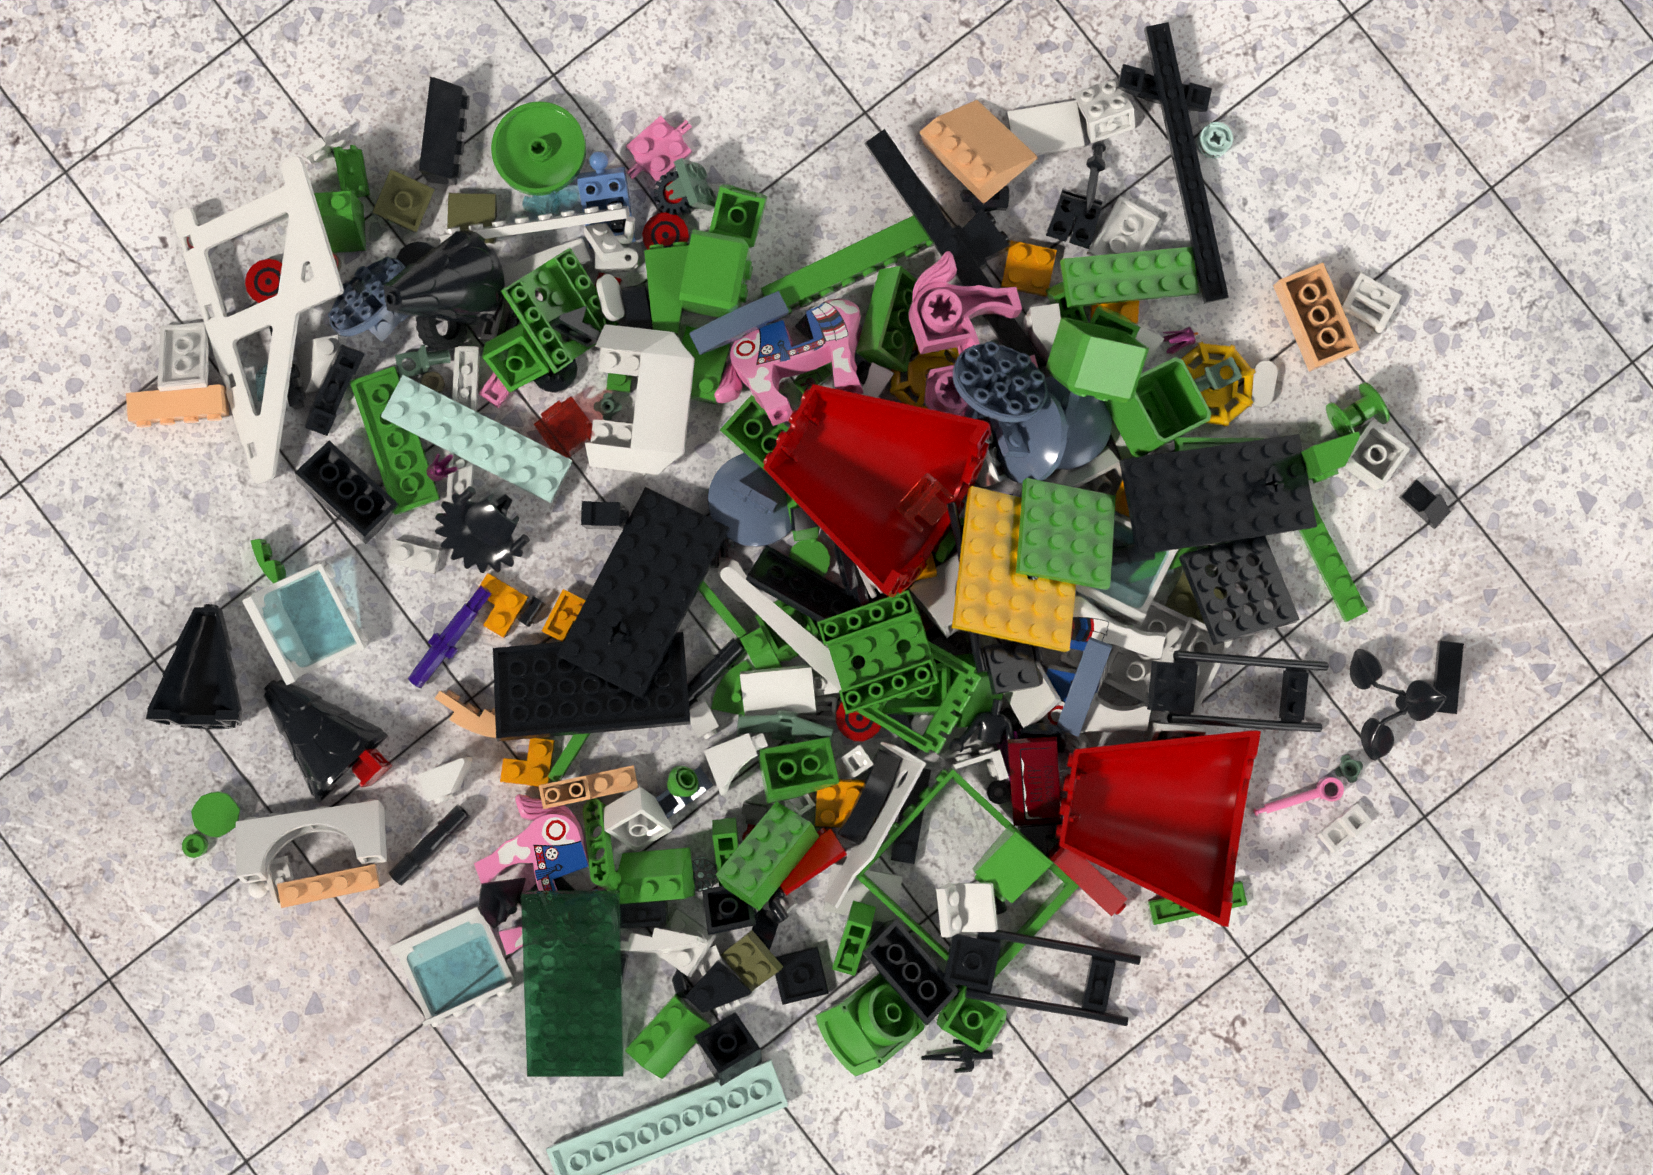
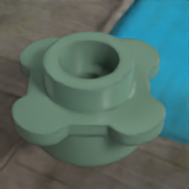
M605 393L603 398L599 402H595L593 406L594 410L599 411L603 415V419L610 421L612 416L622 409L621 403L616 402L611 393Z
M1343 755L1340 759L1339 767L1335 769V774L1338 777L1343 776L1347 778L1350 783H1354L1357 781L1360 770L1363 769V764L1361 761L1352 760L1349 755Z

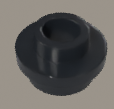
M996 780L989 784L987 797L991 802L1003 804L1010 798L1011 790L1006 782ZM996 788L1003 790V794L999 797L994 794Z

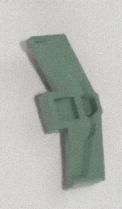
M778 710L775 714L743 716V714H739L736 736L747 733L772 732L771 739L795 742L797 735L809 740L829 737L831 742L833 727H826L799 718L796 712Z

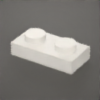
M393 539L388 563L435 574L441 551Z

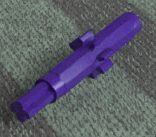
M480 585L470 600L456 613L441 634L434 633L429 639L428 643L432 646L408 677V680L413 685L421 689L446 657L448 659L454 657L459 650L455 647L456 643L479 614L478 611L492 594L487 588Z

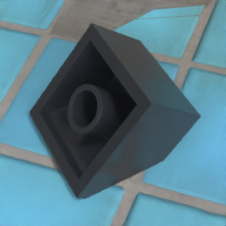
M723 886L702 890L708 935L756 925L757 910Z
M736 1012L694 1036L708 1068L720 1086L762 1062L760 1047Z

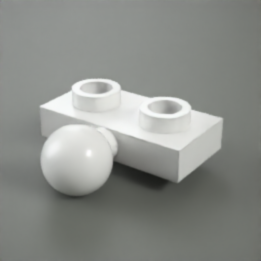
M288 855L273 859L266 882H252L248 887L249 894L254 898H262L270 890L274 909L281 907L277 884L294 880Z

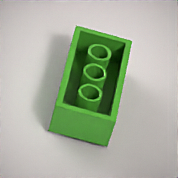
M776 801L716 873V876L725 889L760 911L817 841L819 835L811 822Z

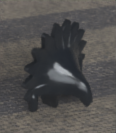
M471 486L460 495L456 492L453 493V503L443 501L441 507L445 513H438L435 516V519L443 524L436 528L435 533L446 537L440 546L446 549H453L451 559L463 558L466 569H469L475 563L481 573L486 571L488 565L495 572L499 573L502 568L501 562L512 567L514 565L512 556L521 557L524 553L521 549L530 541L529 537L525 534L515 542L513 541L511 535L518 524L519 516L517 515L512 520L506 517L507 510L513 500L504 494L492 502L494 494H491L478 503L468 501L476 493L475 489Z

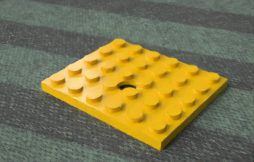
M971 486L968 488L952 628L1062 652L1069 651L1076 584L1040 577L1031 580L1028 579L1027 575L1016 573L1022 498Z

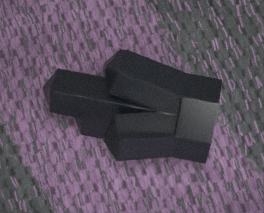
M1004 186L984 204L970 190L963 189L960 197L963 202H970L972 204V209L975 213H978L982 208L985 212L995 210L1006 211L1009 204V186Z

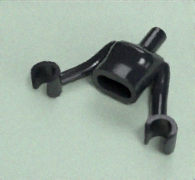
M994 698L991 712L979 713L960 738L951 740L949 745L950 751L953 743H959L961 753L964 743L976 731L979 724L978 740L1002 744L1005 729L1007 740L1015 739L1011 720L1005 715L1000 714L1003 700Z

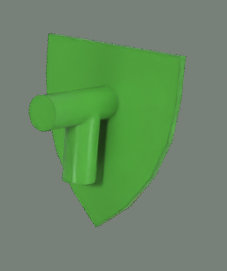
M746 660L734 666L724 675L717 686L711 709L737 715L743 714L745 716L740 672L753 670Z

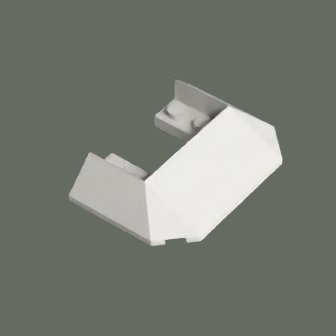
M605 324L595 347L601 348L598 372L638 376L634 420L632 424L593 419L591 443H585L589 466L659 475L672 462L684 455L695 358L680 342L675 332Z

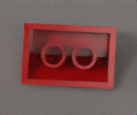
M823 827L817 831L819 835L817 841L780 885L786 896L847 855L846 849L832 828L826 830Z

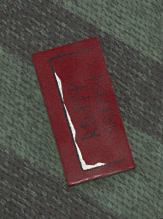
M1057 737L1008 739L1013 825L1062 824L1061 815H1059L1061 805Z

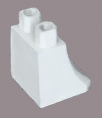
M749 733L704 750L721 796L727 794L737 772L748 761L758 756L756 751L768 746L763 733L750 737Z

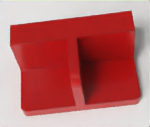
M369 749L359 756L360 760L352 767V772L361 781L359 785L367 787L372 786L392 767V764L377 749Z

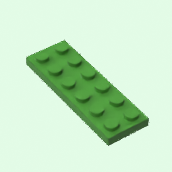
M1192 247L1064 258L1060 260L1067 308L1188 296L1199 293Z
M395 366L350 381L386 492L399 504L394 511V515H399L440 501L441 499L435 481L431 480L427 475L429 463L420 437L381 417L400 381Z

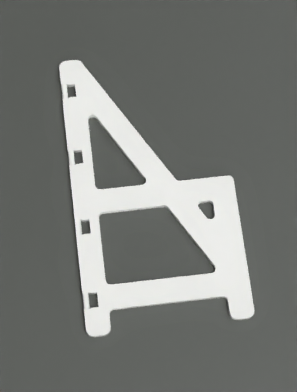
M292 156L281 164V171L285 180L283 187L199 226L196 214L191 208L185 207L173 214V223L178 239H180L185 262L221 377H223L230 408L242 446H244L248 458L247 463L251 476L257 484L271 481L276 476L299 314L344 292L304 160L298 156ZM288 213L289 221L278 294L228 317L208 257V250ZM186 237H191L194 248L189 250ZM310 262L314 278L306 282V265ZM212 305L215 317L210 318L207 306ZM272 326L273 332L260 415H258L238 354L236 342L239 339ZM233 374L236 383L235 387L231 386L228 375ZM249 444H255L257 456L253 457Z

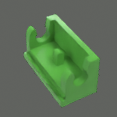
M350 145V149H343L340 146L333 147L341 191H351L357 198L369 196L370 190L362 149H358L355 145Z

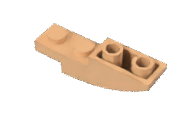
M449 689L447 692H438L434 699L454 711L449 719L450 721L471 732L496 738L495 708L492 710L484 709L480 715L479 708L469 702L465 705L459 701L460 696Z
M634 765L538 786L543 809L635 790L638 788Z

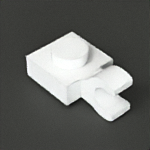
M335 129L330 131L325 138L322 139L320 137L302 149V152L312 164L318 163L327 158L328 153L332 151L331 148L338 146L344 148L346 142L343 139L337 143L334 142V138L339 135V132Z

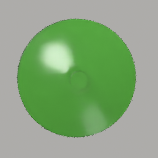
M530 102L514 108L502 118L493 134L491 154L496 170L510 187L524 194L543 196L564 189L578 176L585 162L586 141L579 123L567 110L549 102Z

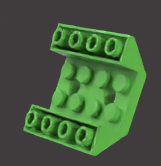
M571 248L566 249L501 290L554 374L573 362L575 358L589 350L596 343L587 348L569 338L568 342L564 341L561 333L550 326L549 322L562 314L587 306L582 320L583 323L592 325L599 332H602L605 324L620 326L617 321H610L604 316L597 289ZM535 290L542 294V301L535 297Z
M909 590L896 594L895 597H887L817 622L823 643L829 648L842 689L839 691L846 714L939 683L931 647ZM904 640L909 641L911 645L909 652L905 654L900 653L898 650L900 642ZM858 656H862L865 659V665L861 669H855L853 666V661Z

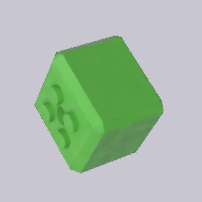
M693 229L679 295L683 311L719 318L742 307V303L747 302L748 289L746 282L751 280L753 266L749 246L744 239Z
M1063 317L1058 326L1046 369L1053 378L1078 396L1086 397V395H1090L1102 401L1114 400L1126 403L1134 397L1149 348L1124 331Z
M1177 357L1141 373L1134 397L1126 403L1114 400L1104 401L1130 453L1135 457L1145 456L1173 442L1178 437L1185 436L1210 421L1211 411L1184 361Z

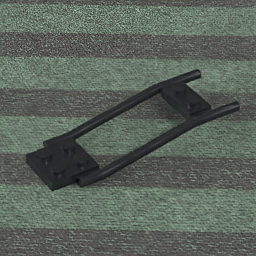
M950 502L946 505L960 562L964 525L961 526L956 502ZM969 632L977 673L987 671L992 695L1040 686L1035 663L1044 661L1041 647L1016 641L981 647L980 634Z
M1177 650L1173 653L1174 662L1152 661L1147 709L1152 711H1170L1167 715L1168 723L1302 732H1321L1323 729L1321 723L1302 722V720H1304L1309 676L1307 670L1327 671L1329 668L1328 662ZM1196 662L1286 668V671L1283 670L1279 710L1281 721L1191 715L1194 712L1198 664Z
M1003 930L977 932V937L958 933L951 938L943 981L967 986L965 998L1127 1026L1128 1017L1106 1013L1105 1011L1107 1010L1116 965L1115 961L1139 965L1141 956ZM1001 940L1092 956L1081 1003L1082 1007L991 993Z

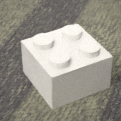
M1370 421L1360 429V438L1344 468L1374 490L1384 487L1410 448Z

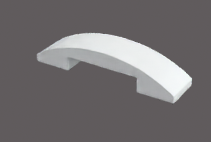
M861 744L835 761L839 779H853L874 764ZM817 791L785 800L784 802L791 811L800 816L816 805Z

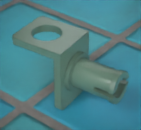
M421 345L418 351L396 354L395 361L398 375L400 378L402 375L406 377L423 375L427 373L431 365L450 363L449 350L427 352L425 345ZM406 358L413 359L416 364L415 369L406 371L402 367V361Z
M1230 357L1212 367H1206L1205 374L1196 378L1194 382L1200 392L1210 387L1219 390L1241 379L1242 375L1234 359ZM1228 365L1232 367L1234 373L1230 379H1223L1220 376V369L1223 366Z

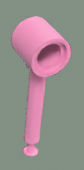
M1323 777L1319 780L1315 789L1264 804L1263 808L1257 810L1254 808L1253 811L1256 816L1263 812L1268 814L1319 797L1327 801H1337L1344 793V786L1337 778ZM1333 782L1336 785V792L1328 796L1324 792V787L1327 783Z

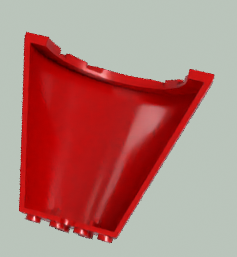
M813 384L810 390L807 389L801 398L802 403L798 410H794L790 415V428L778 435L776 447L773 452L770 451L766 455L763 468L884 594L889 597H895L897 593L901 594L920 576L927 567L926 561L928 558L930 559L931 553L937 552L940 543L951 530L952 526L946 504L956 502L959 515L965 506V503L962 501L968 494V488L975 485L986 457L989 444L985 441L989 439L991 434L990 424L978 419Z
M1251 730L1075 749L1074 753H1069L1067 767H1072L1071 774H1067L1064 782L1063 791H1068L1067 798H1063L1061 801L1059 815H1064L1063 824H1058L1056 839H1060L1059 846L1221 926L1229 927L1233 903L1232 889L1249 782L1254 759L1258 753L1261 731Z

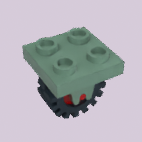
M680 158L674 161L677 171L667 172V176L662 175L660 177L662 181H657L655 184L659 186L658 189H654V193L658 194L657 197H654L655 201L659 202L657 204L658 207L666 213L683 216L684 213H691L690 208H699L706 211L715 208V194L707 184L705 168L699 163Z

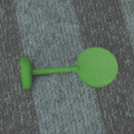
M817 538L797 542L789 553V558L821 576L827 572L830 566L828 549L823 543L817 541Z

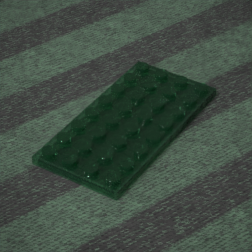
M620 890L522 891L527 1077H623Z

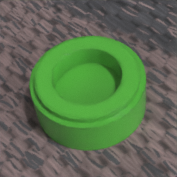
M190 834L182 842L184 854L191 858L204 855L208 849V841L202 834Z

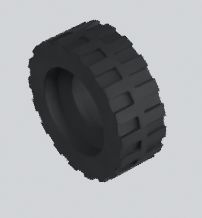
M416 317V330L418 331L419 338L423 341L424 345L435 350H450L460 346V343L464 341V337L467 334L468 325L447 321V332L445 335H440L436 327V319Z

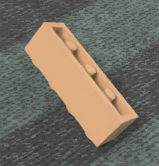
M217 384L208 385V387L126 393L128 421L137 424V427L141 428L151 427V423L160 422V425H174L175 421L184 420V423H197L200 418H207L208 421L222 420V416H230L229 401L226 395L227 390L225 386Z
M377 863L277 884L281 908L376 889L381 886Z

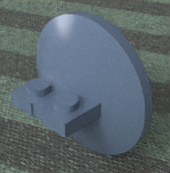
M385 257L367 267H359L354 274L355 276L349 282L342 284L344 292L336 298L328 314L331 327L341 336H354L369 330L383 342L395 330V327L409 316L387 310L383 288L387 282L406 268L405 265L398 259Z
M986 342L985 344H977L965 349L958 356L954 364L952 373L954 385L960 396L968 404L964 413L968 418L982 419L989 417L1003 422H1022L1036 416L1046 402L1047 385L1045 376L1025 353H1019L1011 348L997 345L994 342Z
M1052 376L1045 378L1047 391L1060 402L1069 425L1065 451L1061 464L1056 469L1068 470L1084 466L1095 459L1107 444L1112 426L1111 415L1104 401L1090 395H1086V397L1078 396L1069 391Z
M1047 391V399L1041 411L1029 420L1003 422L989 418L993 428L992 447L997 448L996 457L1001 463L999 468L1009 479L1017 483H1023V480L1026 478L1043 481L1060 466L1066 447L1069 425L1060 402L1050 392Z
M745 453L733 457L721 466L714 475L709 488L708 506L712 519L730 528L727 534L728 538L744 546L762 547L773 544L789 534L792 527L785 490Z

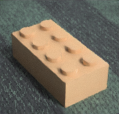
M1324 263L1282 278L1273 285L1309 372L1351 356L1360 350Z

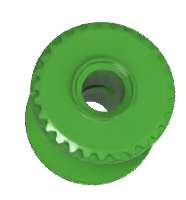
M1366 382L1359 385L1361 399L1343 410L1332 402L1326 405L1327 417L1340 437L1355 433V427L1362 425L1372 417L1381 424H1386L1390 420V414L1385 402L1377 390Z

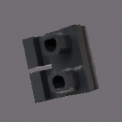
M1062 188L1047 228L1046 236L1066 242L1073 220L1076 219L1069 243L1089 249L1103 201L1095 199L1091 209L1088 211L1085 195Z

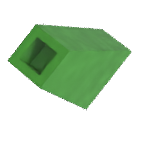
M687 242L673 243V247L664 248L663 244L650 245V250H644L653 330L675 332L676 335H679L683 314L679 295L689 245H687Z

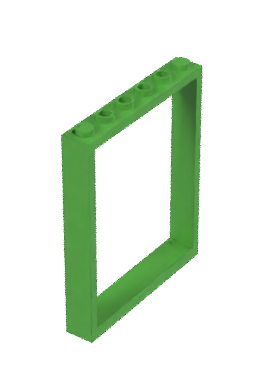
M951 767L948 770L942 769L935 777L936 783L931 788L927 786L919 794L921 799L915 805L910 804L902 813L904 817L899 823L895 821L892 824L874 859L856 876L861 883L946 961L949 952L864 873L951 779L960 785L1002 826L1007 828L1010 824L1022 834ZM1054 863L1049 869L1063 882L1016 933L1034 936L1079 887ZM1008 941L999 952L994 979L1026 944Z

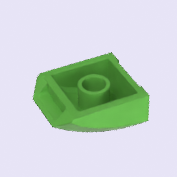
M722 184L719 187L709 232L742 238L746 241L749 248L754 247L768 196L733 185Z
M780 600L773 602L816 639L821 641L822 638L810 617ZM758 614L755 616L780 662L791 661L799 655Z
M958 985L956 988L959 990V993L939 1012L937 1025L945 1032L974 1049L983 1052L991 1046L1004 1025L1007 1011L995 1003L965 998L967 986Z

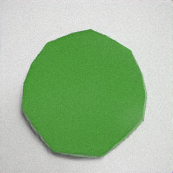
M219 791L207 793L198 799L191 810L194 826L201 833L209 837L220 838L236 828L240 808L228 793Z

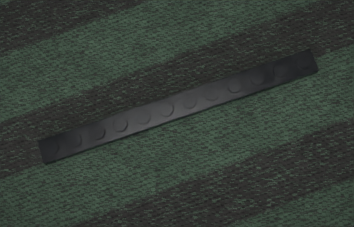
M1169 22L1146 26L1144 29L1203 301L1205 304L1229 298Z
M883 129L864 143L940 255L942 256L947 251L953 254L957 267L955 277L962 286L981 285L993 288L886 130ZM996 314L982 315L1003 346L1019 353H1025L1028 356L1035 355L1038 369L1046 365L1015 318L1010 319Z

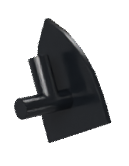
M526 878L481 884L479 894L480 911L485 921L494 929L502 922H506L510 914L517 912L516 905L521 898Z

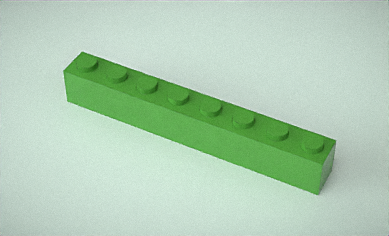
M911 216L762 287L761 293L765 297L779 291L789 310L787 314L789 315L792 313L791 309L799 305L801 308L812 304V299L820 295L822 298L833 294L835 292L834 289L839 286H843V288L854 284L856 282L855 279L860 276H864V278L875 274L877 272L876 269L881 266L890 267L898 262V258L905 255L907 258L919 252V248L926 245L929 248L934 245L915 217Z

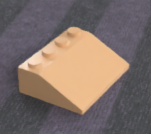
M978 100L936 117L920 131L925 148L983 204L1038 159L1035 153Z

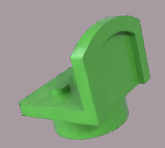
M879 972L842 1002L824 1009L816 1015L819 1030L828 1047L839 1062L855 1077L881 1067L925 1028L921 1019Z

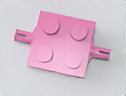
M659 116L626 145L627 150L634 156L636 164L626 171L628 176L630 175V178L633 180L643 170L657 182L661 180L660 177L662 175L666 176L667 172H671L675 168L674 161L680 158L685 159L692 153V150L682 138V135L692 128L690 123L688 124V121L685 120L675 129L662 116Z

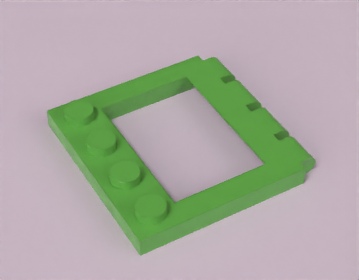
M906 640L901 641L898 646V650L902 654L909 652L911 648L910 642ZM929 642L934 659L959 674L923 735L881 712L887 701L857 712L929 754L930 750L939 754L947 740L940 735L941 731L950 735L959 720L952 712L956 710L961 714L963 713L971 699V696L964 693L965 690L968 689L974 693L982 677L975 674L977 669Z

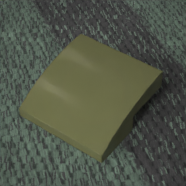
M449 193L447 228L460 227V230H468L469 225L483 223V227L492 226V222L496 221V194ZM496 237L488 238L484 243L495 244Z

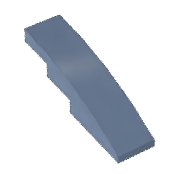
M779 291L707 323L690 332V336L699 354L702 355L739 340L745 334L763 328L766 323L786 316L789 310Z
M1089 637L1056 726L1062 731L1079 737L1113 645Z

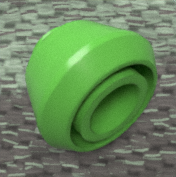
M683 765L674 767L667 780L668 790L676 797L692 796L696 793L699 785L695 772Z

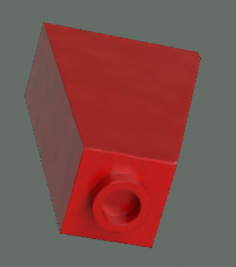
M1059 840L1046 856L1111 917L1114 913L1116 915L1121 913L1126 907L1124 902L1127 898L1085 858L1060 847Z

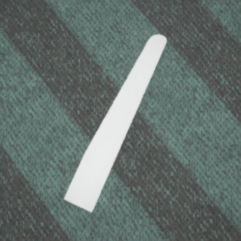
M731 567L723 568L720 572L721 579L815 671L839 691L842 690L829 649Z

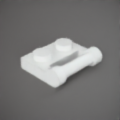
M1360 273L1341 306L1345 314L1348 313L1374 327V331L1381 333L1402 295ZM1355 299L1381 313L1380 319L1352 305L1353 300Z

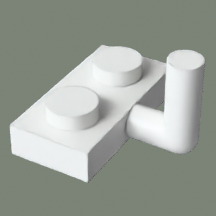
M631 216L626 218L624 234L617 236L613 234L606 223L584 226V235L602 262L624 258L625 249L621 244L632 242L635 218Z

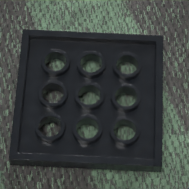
M1266 536L1230 541L1184 553L1179 557L1213 645L1296 623L1300 620ZM1246 556L1254 559L1255 566L1247 563ZM1226 562H1231L1234 565L1235 572L1227 569ZM1205 567H1209L1214 571V577L1206 574ZM1255 578L1263 581L1264 588L1256 585ZM1235 583H1238L1243 587V594L1238 593L1235 590ZM1214 589H1219L1223 593V599H1219L1214 595ZM1264 600H1269L1272 603L1273 610L1265 607ZM1244 605L1252 609V616L1244 612ZM1223 611H1228L1231 614L1232 621H1227L1223 617Z

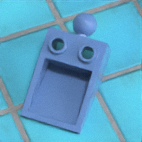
M599 151L594 152L590 156L589 163L596 171L579 173L577 176L583 212H585L584 208L598 206L599 210L608 209V203L622 201L623 206H629L630 216L633 217L625 167L605 169L608 165L606 154ZM616 182L619 187L611 188L610 183ZM591 185L595 190L588 192L586 187ZM604 221V222H598V223H601V224L606 223V224L609 226V223H610L611 221ZM598 223L585 224V226L595 225ZM635 230L632 242H636ZM613 232V234H614L615 236H617V235H623L624 232H621V233H614V232Z

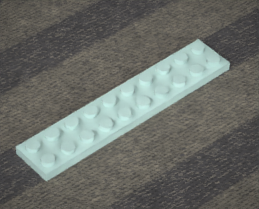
M770 1059L754 1066L722 1086L717 1081H714L546 1148L555 1175H615L788 1106V1102Z

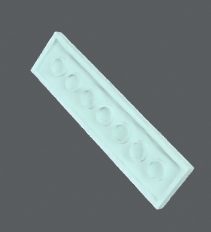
M402 375L381 415L383 419L549 503H552L573 462L567 457Z

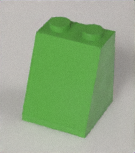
M351 191L314 193L332 252L366 251L363 203Z
M1009 824L972 869L976 873L974 878L979 883L993 884L995 889L994 895L1002 902L1007 899L1010 903H1013L1053 862Z

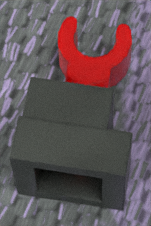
M751 802L743 803L742 814H747L746 824L748 825L747 830L742 835V841L745 840L746 835L764 817L767 812V805Z

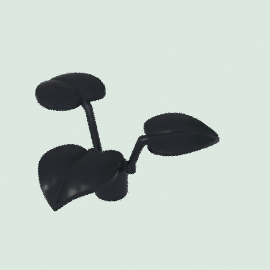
M1357 649L1350 664V678L1353 684L1362 690L1369 689L1373 685L1375 688L1398 694L1395 701L1397 708L1400 709L1398 712L1383 718L1381 722L1376 718H1369L1363 724L1361 730L1363 749L1370 759L1376 761L1386 756L1394 745L1393 732L1390 727L1385 725L1386 722L1400 715H1406L1407 712L1413 720L1424 721L1440 709L1447 697L1424 680L1413 681L1408 686L1406 693L1404 690H1397L1378 684L1376 681L1381 678L1383 673L1379 660L1369 651Z

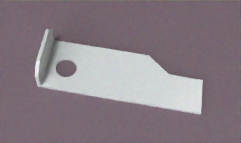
M884 741L880 744L903 759L897 768L891 787L874 822L861 843L853 846L824 898V901L837 909L855 877L874 859L926 765L925 762L909 752ZM906 772H908L905 781H904L903 784L898 788V784H899V782H900L902 776H903Z

